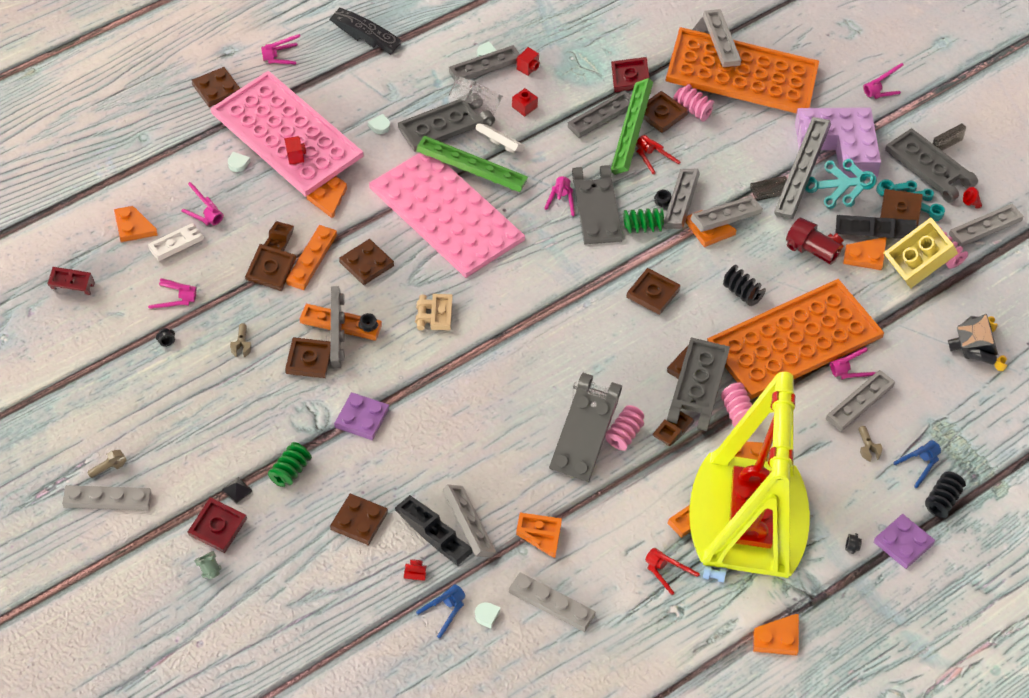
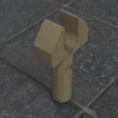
M244 323L239 325L237 341L230 343L231 353L235 357H237V350L241 346L244 357L251 352V342L245 341L247 325Z
M866 426L859 427L858 430L865 445L860 449L861 456L871 462L872 455L869 452L871 450L876 454L877 460H879L883 450L881 443L874 444Z
M113 450L107 453L108 458L106 461L88 470L89 477L93 478L110 467L121 468L127 460L121 450Z

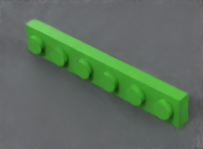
M649 78L636 82L634 85L611 166V172L614 175L629 171L633 153L653 86V81Z
M424 136L417 146V152L508 187L511 190L521 192L527 182L528 176L427 136Z

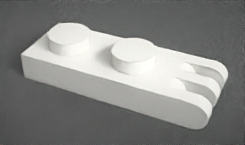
M476 125V130L490 137L491 142L500 145V143L505 145V150L511 153L516 151L523 152L524 144L489 125Z
M192 223L149 243L148 247L159 262L202 241L204 236L196 225Z

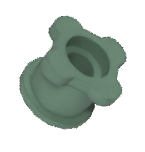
M214 551L194 560L196 565L200 567L203 578L212 579L220 574L219 571L222 567L218 565Z

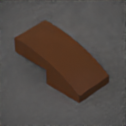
M276 221L269 230V238L263 245L284 251L291 238L294 226Z
M680 411L677 424L664 419L653 433V436L666 445L671 446L691 427L694 419Z

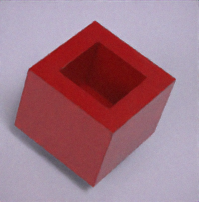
M527 47L517 56V70L529 76L539 68V53Z
M524 88L512 97V108L525 117L538 108V97Z
M299 136L284 138L289 165L304 162L303 154H307L305 143H301Z

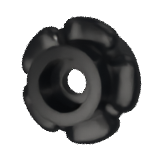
M659 190L654 196L655 204L660 207L669 206L672 197L671 193L668 190Z
M366 313L360 317L358 326L365 332H371L378 327V322L373 314Z
M163 328L156 334V340H158L161 346H170L175 342V331Z
M857 533L855 535L848 534L845 550L850 551L851 554L860 551L862 539L858 538Z

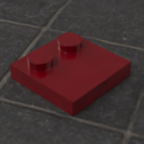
M647 57L611 61L614 92L633 90L636 82L649 78Z
M210 497L187 533L189 536L225 553L247 520V516Z

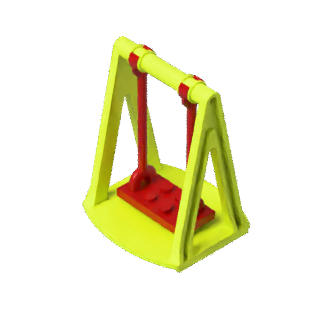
M779 372L720 447L706 456L696 474L690 496L689 520L694 547L701 563L705 566L788 578L795 572L802 559L809 534L810 510L803 479L793 460L796 396L794 393V376L789 372ZM774 413L757 460L735 457L767 415Z

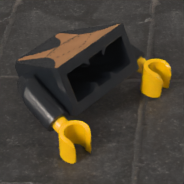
M987 314L979 317L970 316L957 326L959 337L948 340L950 351L962 349L966 359H974L992 364L998 371H1004L1007 367V364H1005L1007 361L1006 356L1001 355L998 358L996 356L998 352L993 332L998 324L994 323L995 318L993 316L988 317Z

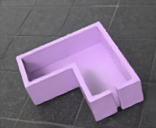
M871 108L797 109L795 128L799 149L812 117L830 120L831 127L821 150H836L838 167L849 178H856L857 176L844 169L843 162L846 159H852L855 165L863 172L870 171L878 177L881 159ZM848 163L846 167H851L852 163Z

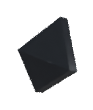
M238 477L224 487L222 491L231 500L238 503L250 494L252 489Z

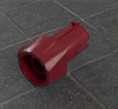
M802 217L798 218L786 236L787 247L792 251L798 250L800 253L808 251L829 265L833 264L842 250V245L819 232L817 224Z

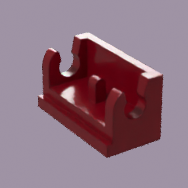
M52 267L47 284L54 290L60 287L84 291L86 295H91L90 287H94L95 281L91 272Z

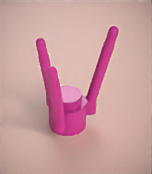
M300 34L262 46L263 61L268 60L269 64L295 65L296 61L274 59V57H278V50L297 46V43L278 45L300 37Z
M900 63L877 79L864 84L863 89L866 96L869 98L874 96L875 99H878L880 97L900 94V91L880 93L883 89L880 81L897 71L904 64Z
M561 176L556 179L555 186L552 187V192L546 202L545 210L549 208L555 193L558 195V200L561 199V196L568 194L571 216H575L573 189L570 187L571 181L569 178Z
M189 182L188 185L207 207L203 212L204 217L186 209L181 211L202 221L207 226L210 223L212 225L219 224L223 219V213L218 210L209 197L205 198Z
M160 278L159 285L179 290L178 298H181L182 301L149 305L148 308L178 305L189 306V302H195L197 287Z
M864 347L844 358L830 362L833 375L835 377L840 376L842 380L853 377L873 376L876 372L848 373L851 370L849 360L867 352L868 349Z

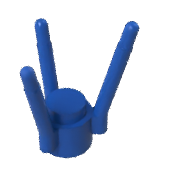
M930 440L924 446L894 461L893 464L897 465L918 455L924 461H930L914 485L915 488H918L933 465L939 461L937 456L941 453L940 445Z
M455 584L441 596L417 610L416 614L419 615L442 601L448 607L454 606L455 608L437 635L438 638H441L459 609L464 606L462 600L465 598V593L461 587Z

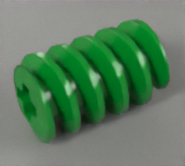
M646 208L645 213L642 209H638L637 214L634 209H631L629 214L627 210H624V228L628 230L629 234L632 233L633 228H635L636 233H639L640 228H643L644 233H646L648 227H650L652 232H654L655 227H658L659 232H662L664 226L663 208L660 209V213L657 208H654L652 213L649 208Z
M292 442L273 465L272 469L269 470L268 476L270 480L280 487H285V484L292 485L293 479H296L298 473L303 471L302 467L307 466V461L312 459V455L301 444Z

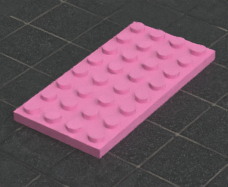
M269 71L210 108L211 113L305 197L364 157L361 149ZM299 136L301 143H305L307 154H303L304 162L289 165L284 138Z
M422 153L416 154L369 183V188L465 278L525 241V235L446 163Z

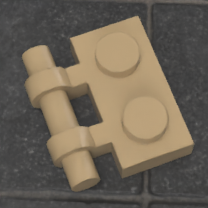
M433 294L432 300H427L426 295H420L416 304L418 314L415 317L417 329L424 330L425 324L431 323V330H451L453 295ZM432 309L431 314H426V310Z

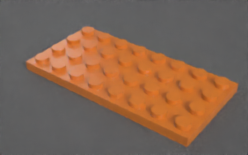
M683 27L679 28L665 79L666 82L682 86L690 84L692 88L792 113H797L798 108H810L819 60L733 40L741 58L740 66L722 67L710 34Z
M836 279L707 338V341L730 347L725 368L737 383H742L745 386L744 389L748 393L747 396L752 400L762 394L779 372H789L796 379L883 338L884 332L839 279Z

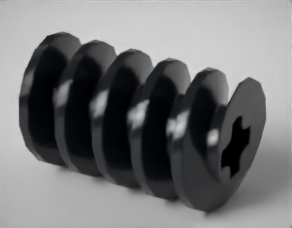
M733 265L724 276V287L729 288L731 292L740 297L748 306L757 304L764 296L766 288L761 289V283L755 284V278L749 280V274L744 275L743 269L738 270V265Z
M948 471L941 474L940 479L925 500L927 510L932 515L945 519L949 514L948 512L952 510V506L955 505L956 500L959 499L960 494H962L963 487L966 486L964 479L955 472Z

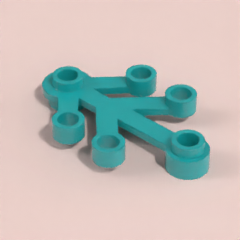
M852 159L844 160L843 167L846 171L855 174L856 178H849L837 168L833 161H827L824 165L825 170L835 175L838 179L817 181L814 177H810L805 191L814 193L818 189L838 187L830 196L824 199L825 206L828 209H832L836 206V200L850 186H856L850 194L845 195L842 199L846 207H852L855 204V198L863 190H870L876 185L877 178L873 172H863ZM848 163H852L851 167H846ZM833 165V168L828 169V166ZM866 179H871L869 183L865 184ZM811 184H815L813 188L809 189ZM847 199H852L850 203H846ZM829 200H833L831 205H827Z
M884 179L878 183L876 188L877 193L881 196H884L885 189L905 190L906 192L923 194L922 199L925 201H931L934 196V191L928 188L923 191H916L917 183L912 180L906 183L894 184L891 180ZM921 203V211L928 213L934 221H939L944 217V206L940 204L929 206Z

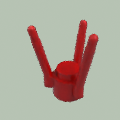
M646 135L638 138L636 147L639 149L636 152L642 157L652 174H655V170L644 153L650 154L654 149L677 164L681 163L674 156L664 151V146Z
M652 548L646 556L645 561L649 563L647 569L654 573L671 595H674V591L657 571L658 568L663 569L669 562L697 577L700 576V573L666 556L657 548Z

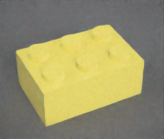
M929 218L886 250L884 254L911 289L956 256L958 252L935 221Z

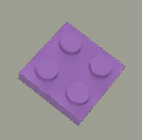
M351 392L334 423L335 428L373 441L389 411V404Z
M901 514L874 539V543L905 569L931 548L935 542V539L904 514Z

